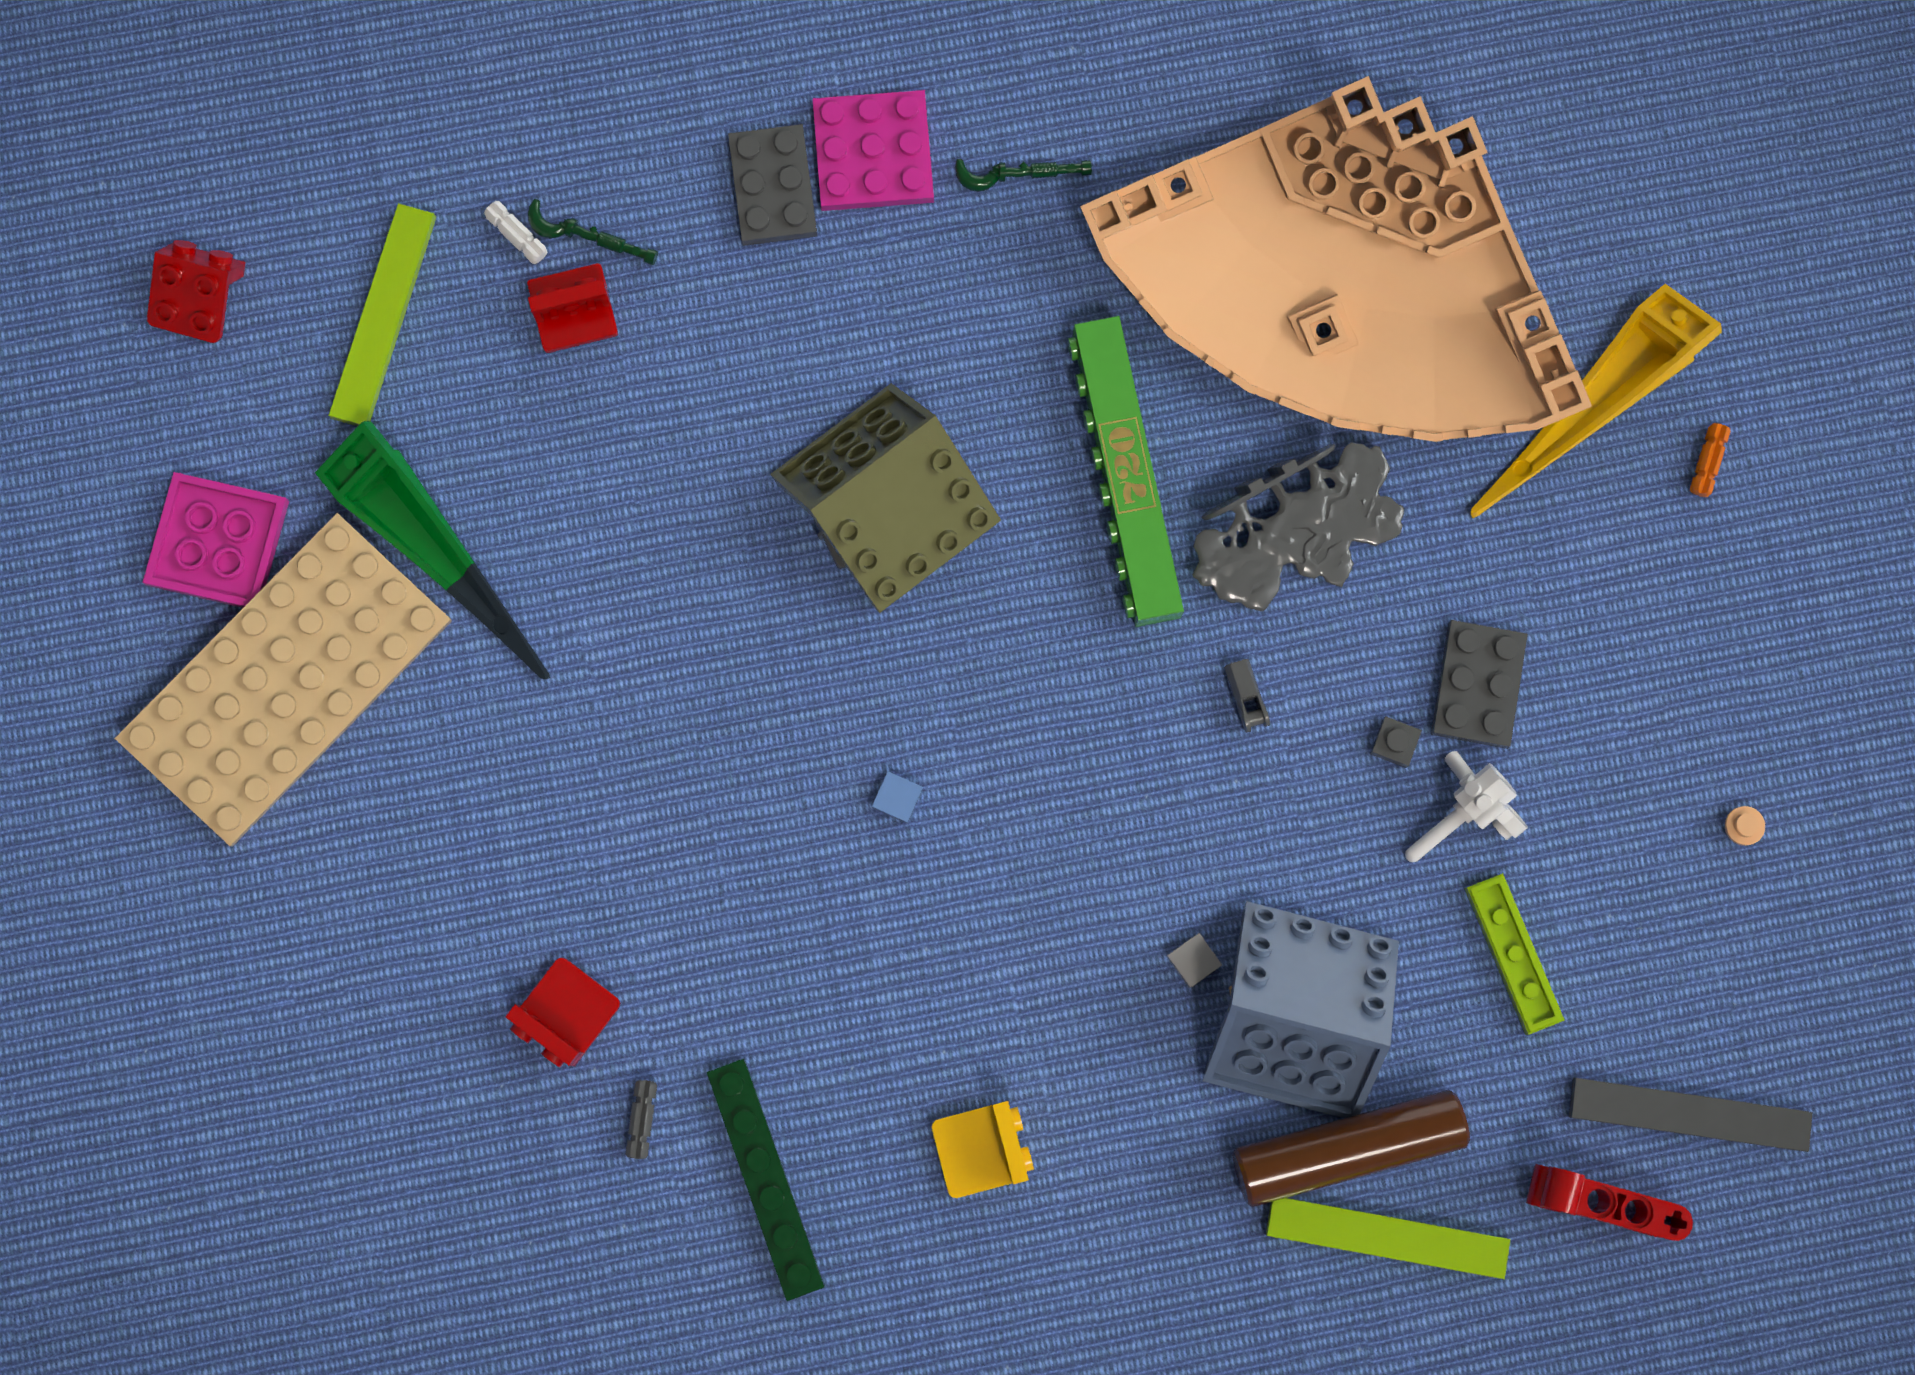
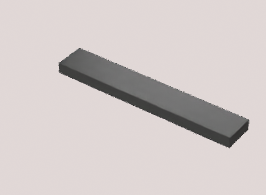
M1573 1078L1569 1109V1118L1809 1152L1813 1112L1581 1078Z

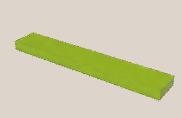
M399 203L397 205L328 415L333 420L359 426L362 421H371L437 218L434 213Z
M1289 1198L1270 1203L1266 1236L1499 1279H1505L1511 1240Z

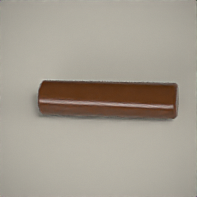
M1445 1090L1237 1147L1232 1156L1243 1197L1248 1205L1255 1207L1465 1149L1470 1142V1132L1459 1098L1454 1092Z

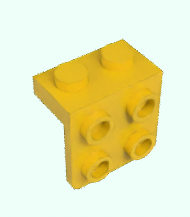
M1005 1101L937 1119L933 1122L932 1132L947 1190L951 1197L960 1198L1029 1180L1027 1172L1034 1170L1028 1146L1020 1148L1016 1132L1023 1131L1024 1129L1018 1107L1010 1109L1009 1102Z

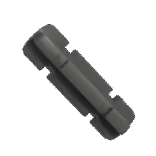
M637 1080L635 1082L633 1096H636V1102H632L628 1130L631 1139L627 1140L625 1153L629 1158L646 1159L648 1156L649 1143L647 1142V1137L651 1136L655 1106L652 1104V1098L656 1099L657 1084L654 1081Z

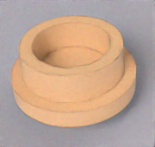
M1742 806L1735 808L1727 815L1725 831L1734 843L1743 846L1752 845L1763 837L1765 821L1756 809Z

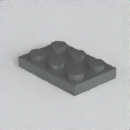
M803 124L728 133L743 246L817 237Z
M1451 620L1448 623L1431 735L1505 749L1511 747L1527 633Z

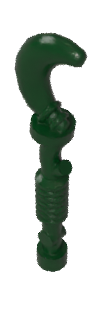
M957 159L955 164V172L959 182L970 191L976 192L988 190L998 180L1005 182V177L1031 176L1032 178L1057 177L1058 174L1081 173L1082 176L1092 174L1091 160H1081V163L1059 165L1056 162L1031 163L1030 166L1023 161L1019 165L1020 168L1006 167L1005 163L999 162V164L992 167V170H989V173L981 176L969 172L962 159Z
M534 199L529 206V224L534 232L541 237L552 239L565 234L571 238L575 234L583 239L594 241L597 243V246L620 254L625 252L642 258L645 263L654 265L657 260L658 251L651 248L645 250L628 244L625 239L603 231L598 233L596 226L586 230L578 226V220L574 218L564 219V222H559L558 224L546 221L541 215L540 201L538 199Z

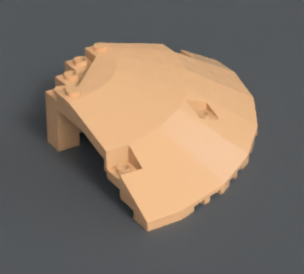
M1367 76L1332 92L1329 98L1080 206L1105 263L1170 339L1199 357L1209 366L1218 370L1247 392L1340 428L1437 442L1448 439L1538 430L1592 407L1578 370L1574 367L1547 302L1536 285L1485 165L1482 155L1488 152L1473 116L1435 132L1421 96L1383 112L1370 78ZM1357 100L1362 104V111L1357 115L1350 114L1347 109L1349 102ZM1406 119L1412 123V131L1409 134L1399 132L1398 123L1401 120ZM1452 139H1458L1462 142L1463 148L1458 154H1453L1449 142ZM1175 178H1182L1186 183V187L1181 193H1176L1171 188V183ZM1529 316H1536L1539 319V326L1533 331L1528 330L1525 326V321ZM1321 323H1327L1331 327L1330 335L1325 338L1319 337L1316 333V328Z

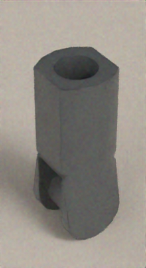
M1243 659L1226 665L1224 669L1245 732H1251V727L1263 724L1265 727L1270 726L1269 715L1249 659ZM1255 699L1258 709L1246 712L1244 702Z

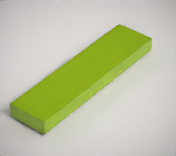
M1502 873L1464 888L1525 1035H1530L1565 1021L1504 874Z

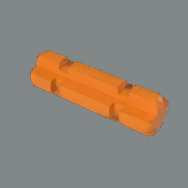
M1712 423L1708 427L1705 436L1707 442L1702 446L1695 469L1697 475L1693 477L1690 486L1692 494L1700 497H1708L1712 494L1715 480L1713 479L1718 475L1726 449L1723 445L1728 442L1731 432L1728 426Z

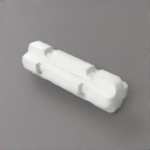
M494 201L486 208L484 212L486 219L495 227L498 226L499 231L519 251H522L532 264L539 263L547 255L546 247L537 238L534 239L533 234L513 214H509L508 209L500 201Z

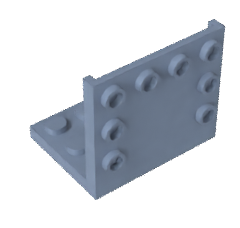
M1246 901L1242 912L1230 1003L1205 1066L1203 1082L1341 1118L1360 1114L1391 1047L1399 941Z

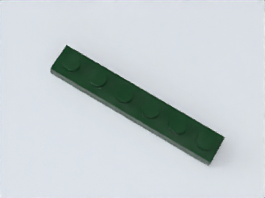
M741 1059L706 1072L786 1301L824 1288L823 1278L746 1060Z

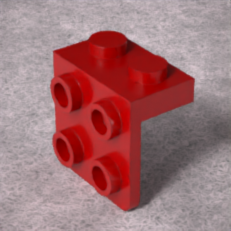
M175 240L154 254L147 322L156 328L216 343L223 336L229 285L244 277L246 262L233 259V255L226 251L212 250L207 252L197 249V245L192 242Z
M558 958L523 1004H515L505 1017L513 1023L510 1030L528 1044L532 1038L545 1047L541 1054L560 1068L563 1063H566L568 1066L577 1065L618 1011L621 1003L615 995L569 960Z

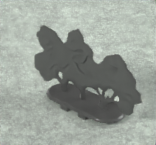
M1351 442L1344 448L1336 467L1332 470L1319 468L1317 461L1335 449V443L1298 461L1291 459L1271 466L1267 469L1270 476L1264 480L1262 478L1246 480L1234 487L1237 495L1201 516L1202 519L1209 520L1229 510L1235 513V519L1227 532L1208 529L1203 530L1196 536L1193 547L1198 554L1199 563L1192 574L1193 578L1197 579L1201 586H1213L1219 599L1230 603H1242L1246 608L1258 611L1266 610L1278 593L1283 565L1288 563L1295 564L1301 576L1313 579L1323 576L1326 582L1342 588L1354 565L1349 550L1351 542L1356 541L1377 546L1397 538L1403 527L1401 523L1404 516L1403 505H1399L1388 496H1380L1378 493L1390 471L1389 464L1380 446H1374L1369 449L1363 444ZM1307 467L1310 471L1311 488L1307 492L1286 493L1280 482ZM1324 479H1333L1335 487L1329 488ZM1271 487L1280 502L1279 511L1268 519H1257L1250 516L1247 509V500ZM1242 523H1246L1249 531L1248 542L1246 546L1239 548L1237 546V531H1243ZM1252 523L1260 524L1262 530L1254 531ZM1227 536L1231 538L1229 547L1223 544V539Z

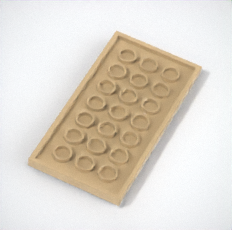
M336 513L114 739L229 846L233 847L452 620L345 519Z

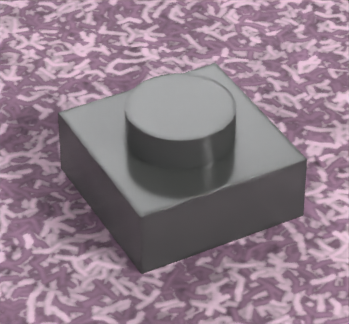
M1385 716L1381 722L1370 754L1407 768L1410 765L1422 730Z

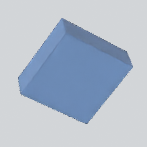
M887 772L872 808L908 824L923 791V787L891 772Z

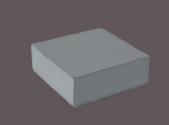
M1200 933L1166 956L1189 988L1222 966Z

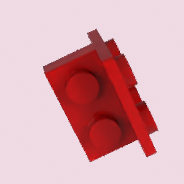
M596 263L531 279L527 282L530 297H528L530 309L537 322L543 350L546 353L618 335L601 264Z

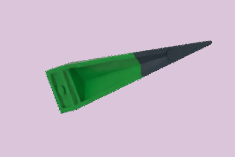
M362 421L319 467L315 474L341 505L391 543L442 586L492 631L541 679H549L548 671L400 451L392 448L371 421Z

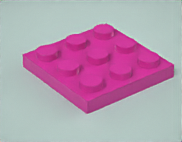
M925 90L813 98L821 211L934 203Z
M173 472L142 583L150 587L244 608L267 584L289 500L286 497Z

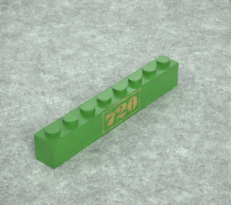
M1120 316L1074 324L1073 337L1067 339L1071 360H1078L1081 373L1075 374L1079 397L1086 396L1088 410L1083 411L1084 424L1087 434L1094 433L1096 447H1091L1092 461L1095 470H1102L1104 483L1099 484V492L1103 507H1110L1112 520L1107 521V530L1111 544L1117 543L1120 557L1115 558V567L1119 581L1125 580L1128 595H1123L1126 617H1133L1135 627L1181 619L1184 608Z

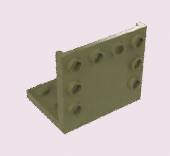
M892 383L770 474L776 484L814 518L866 597L879 613L1001 521L936 415Z

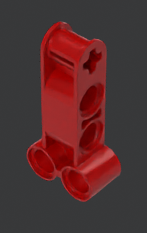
M1538 1164L1534 1166L1526 1200L1527 1204L1555 1212L1582 1216L1672 1241L1685 1239L1693 1228L1691 1213L1679 1204L1586 1179L1585 1175ZM1595 1190L1598 1195V1204L1591 1210L1587 1201L1589 1194ZM1632 1201L1636 1208L1635 1215L1631 1220H1628L1625 1208ZM1665 1217L1671 1218L1670 1226L1664 1224Z

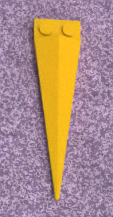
M1667 284L1661 286L1635 309L1598 361L1583 378L1582 383L1592 407L1543 427L1520 456L1472 507L1471 518L1482 514L1694 361V356L1722 333L1721 323Z

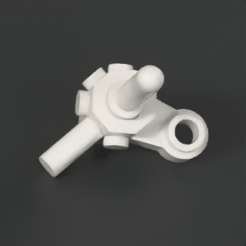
M1452 751L1445 757V762L1460 780L1459 784L1461 787L1453 793L1458 802L1453 805L1455 810L1406 850L1405 857L1409 862H1417L1465 821L1469 824L1474 820L1481 829H1484L1492 822L1496 830L1506 840L1511 836L1518 837L1528 828L1516 811L1508 805L1517 796L1516 791L1492 764L1489 763L1475 775L1457 751Z

